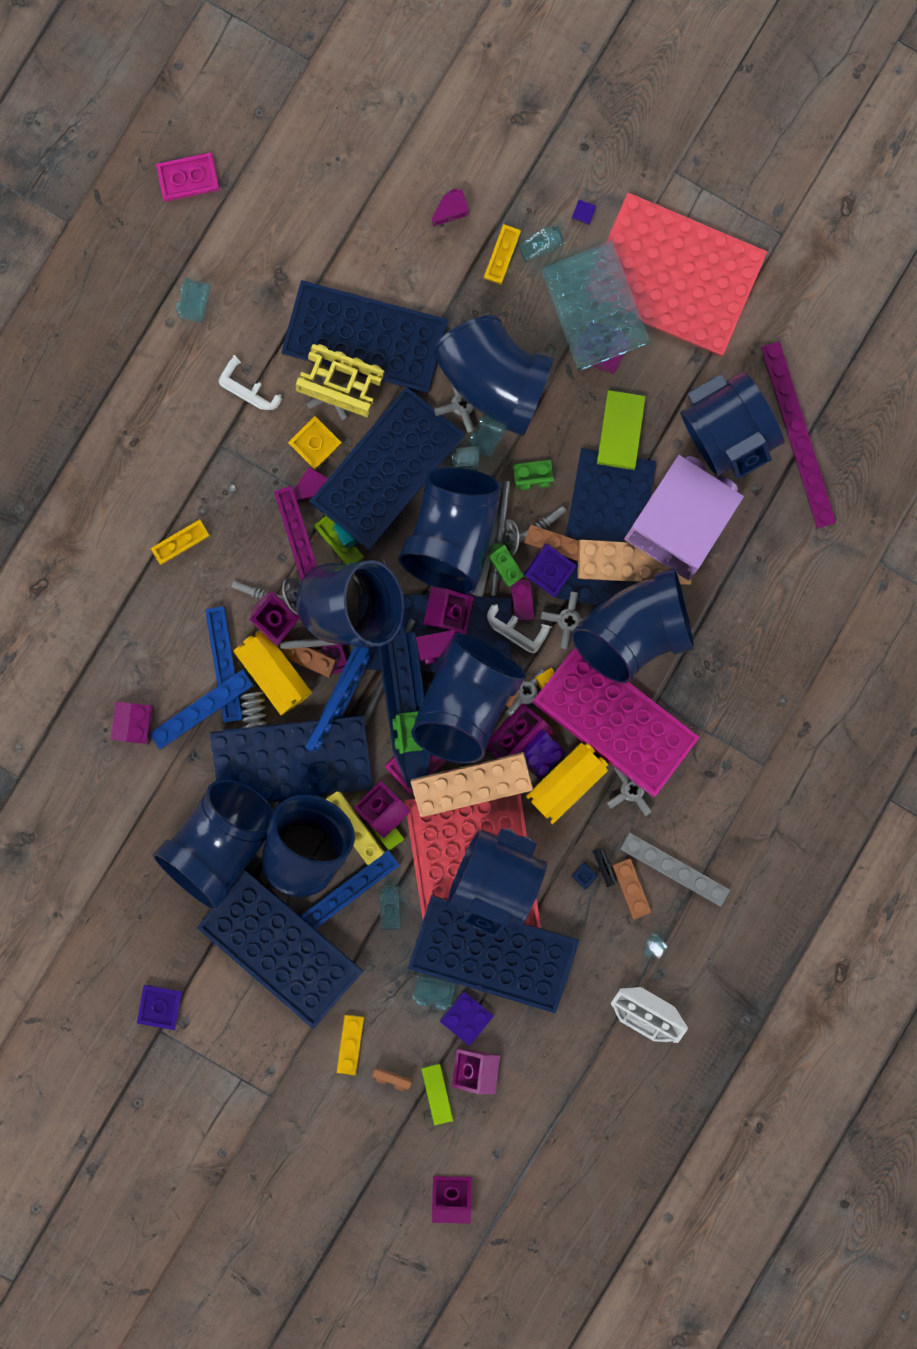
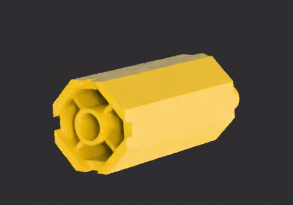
M259 631L255 634L256 637L251 635L243 641L245 645L238 646L234 653L280 715L283 716L295 708L297 704L307 699L313 692L278 645L276 646L265 634Z
M580 743L533 788V791H530L525 796L527 799L533 798L531 803L545 818H552L549 821L551 824H554L608 772L606 761L601 757L597 758L593 754L595 750L588 743L584 745Z

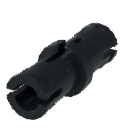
M604 847L592 851L599 866L597 869L599 872L601 871L606 887L617 884L618 882L611 868L612 863H609Z

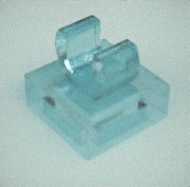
M654 933L648 938L646 942L648 946L643 953L648 958L655 953L659 958L664 954L667 946Z

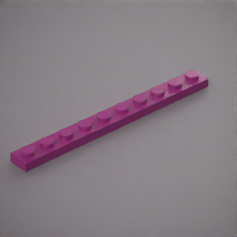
M779 341L761 347L763 358L816 529L835 524V517L781 343Z
M289 486L274 491V495L302 581L309 571L317 567L293 487ZM342 645L322 646L325 654L338 659L333 674L342 672L347 663Z

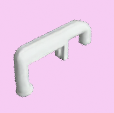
M233 355V358L229 361L219 378L220 386L261 410L277 408L283 400L281 394L275 395L273 400L269 402L257 395L262 387L261 383H255L250 391L230 379L235 367L241 364V361Z
M491 605L487 613V619L492 629L526 651L536 653L552 626L541 624V630L533 642L513 629L518 622L516 616H512L506 625L495 618L499 610L498 605Z

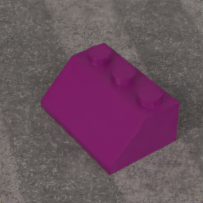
M521 704L513 715L490 737L487 748L497 758L521 753L541 730H544L549 736L555 731L525 704Z

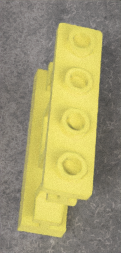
M312 344L308 360L316 363L311 375L301 372L300 378L298 377L296 382V391L368 418L373 399L367 397L366 394L371 383L378 386L381 385V381L384 378V370L374 364L368 365L359 358L352 359L347 357L340 351L333 352L328 350L324 345ZM322 358L332 362L329 370L320 367ZM335 370L351 375L347 388L330 383ZM358 372L368 375L365 384L355 381ZM316 375L326 378L323 386L313 383ZM352 388L362 391L359 400L349 396Z
M335 792L326 799L339 807L351 821L355 833L353 846L367 865L385 853L341 792Z

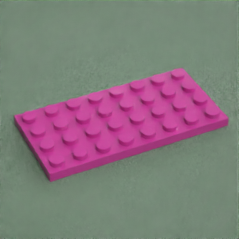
M576 648L572 650L532 702L583 743H588L597 754L653 798L659 793L700 738L631 683H617L598 673L582 658Z

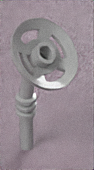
M562 505L548 517L542 518V521L539 520V524L535 523V526L546 530V527L549 528L552 522L567 512ZM507 519L503 545L511 548L509 553L513 557L519 543L526 539L528 530L519 534L516 523L513 520Z
M289 577L284 580L282 585L283 596H277L287 604L292 612L298 614L295 607L296 589H298L300 582L295 578ZM233 581L231 588L250 594L252 598L255 597L257 600H260L263 595L268 594L265 590L258 589V587L252 588L237 581Z

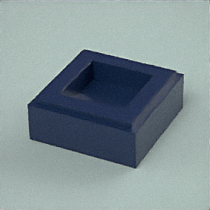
M584 862L571 877L586 890L599 875Z

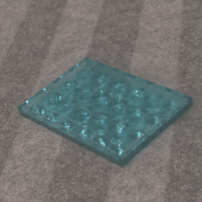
M612 240L541 269L578 371L650 343Z

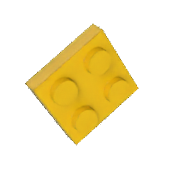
M314 416L288 444L316 470L342 445V442Z

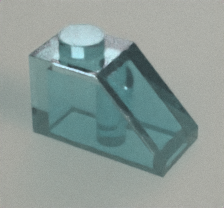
M556 226L543 228L518 246L525 262H529L555 251L563 246L565 241L559 227Z
M479 446L456 448V453H452V465H455L456 468L478 471Z
M399 886L380 887L381 930L401 929Z

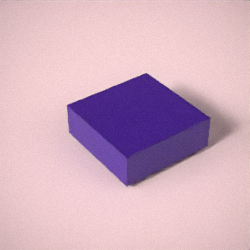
M578 200L572 219L590 225L596 206Z

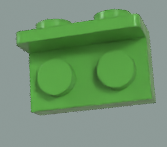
M551 460L513 464L515 487L520 488V490H530L531 486L539 485V488L550 487V484L554 483Z
M494 543L490 546L492 553L489 555L490 560L506 585L512 586L524 575L505 545Z
M419 711L397 713L396 718L392 719L393 730L398 732V738H394L395 749H399L400 754L423 750L411 735Z

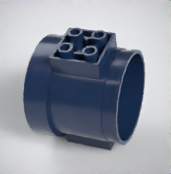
M745 371L726 381L720 374L717 377L711 378L700 387H695L688 393L691 406L680 412L695 446L716 477L729 470L733 471L737 479L744 477L772 460L770 451L785 442L780 426L770 406L757 385Z
M479 828L456 873L446 906L464 913L461 920L462 923L494 937H498L505 927L518 932L535 902L547 868V861L533 856L537 843L528 837H521L515 834L510 829L501 828L497 835Z

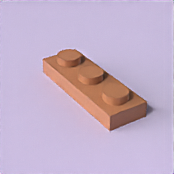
M530 525L524 544L541 549L546 543L565 558L578 562L579 541Z
M287 636L283 642L296 640ZM312 647L281 650L287 659L328 678L332 677L338 659Z
M629 858L612 865L633 920L651 913L631 859Z

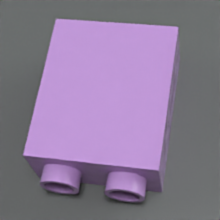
M678 455L624 540L669 569H675L677 574L689 581L699 569L744 496L737 492V485L730 479L725 477L716 479L705 472L706 467L699 459L692 456L684 458Z

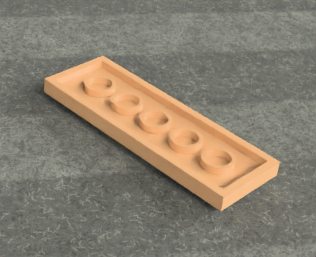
M579 540L577 579L642 582L655 578V573L671 570L631 543ZM677 574L680 585H691V579L688 581Z
M524 752L411 779L420 817L533 791Z

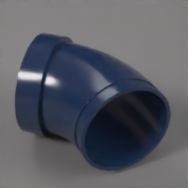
M496 315L474 318L449 331L436 343L433 349V354L448 381L478 411L506 425L505 430L524 436L538 405L554 358L536 351L533 355L522 349L512 340L502 325L501 319Z
M456 467L434 469L426 474V484L416 526L412 536L406 539L398 561L409 574L432 587L470 594L475 591L483 573L481 565L496 519L501 484L492 476L471 469Z
M368 560L348 565L341 563L322 564L309 571L297 589L296 607L299 618L312 635L323 641L334 644L353 645L359 648L382 646L389 643L397 635L401 627L404 615V599L400 584L393 572L386 565L378 561ZM353 574L363 582L368 593L366 613L354 628L346 608L347 586Z
M675 569L655 573V578L639 582L612 595L593 609L580 622L579 626L572 631L571 638L576 650L598 673L614 682L625 684L630 682L643 666L660 655L671 651L675 655L694 650L688 611Z
M455 633L443 652L445 658L423 699L411 735L422 749L438 758L455 763H474L484 757L486 747L504 706L510 696L516 695L526 679V675L519 665L493 646L475 637Z
M232 780L215 781L209 785L192 814L171 840L166 839L152 856L157 864L187 893L208 908L216 910L229 895L227 890L242 874L267 839V829L274 810L260 793L243 783Z
M297 795L280 803L269 822L267 839L262 852V867L269 883L280 893L298 898L309 897L325 889L333 880L337 870L345 863L353 848L355 833L351 821L339 807L321 797ZM295 825L313 827L328 838L334 850L335 860L322 862L301 857L284 844L279 833Z

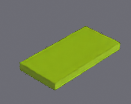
M608 390L597 464L635 470L646 396Z

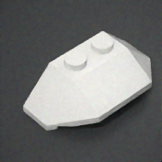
M642 987L620 988L611 1002L620 1022L653 1041H673V1043H678L688 1029L673 1005Z

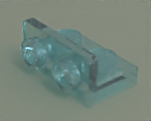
M186 278L185 283L182 282L180 287L182 297L176 306V312H178L180 319L203 323L211 287L209 284L194 282L190 278Z
M483 414L478 423L481 427L478 432L474 431L469 439L472 442L470 447L491 458L506 431V425Z
M418 976L413 1000L417 1001L416 1004L421 1006H428L429 1003L441 1010H446L447 1007L451 1008L455 983Z

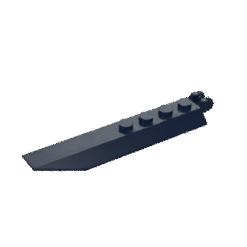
M402 621L400 634H397L389 643L378 646L392 750L406 785L409 788L412 787L411 779L428 775L430 753L423 749L421 751L400 754L399 749H395L394 738H398V732L393 730L392 719L396 718L397 713L419 711L424 699L416 632L405 633Z

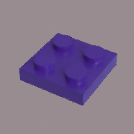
M545 543L523 575L552 597H556L577 566Z
M541 730L522 751L524 752L528 770L540 781L566 754L544 730Z
M145 984L143 986L137 1024L175 1030L183 991Z
M464 991L440 1022L470 1046L494 1015Z

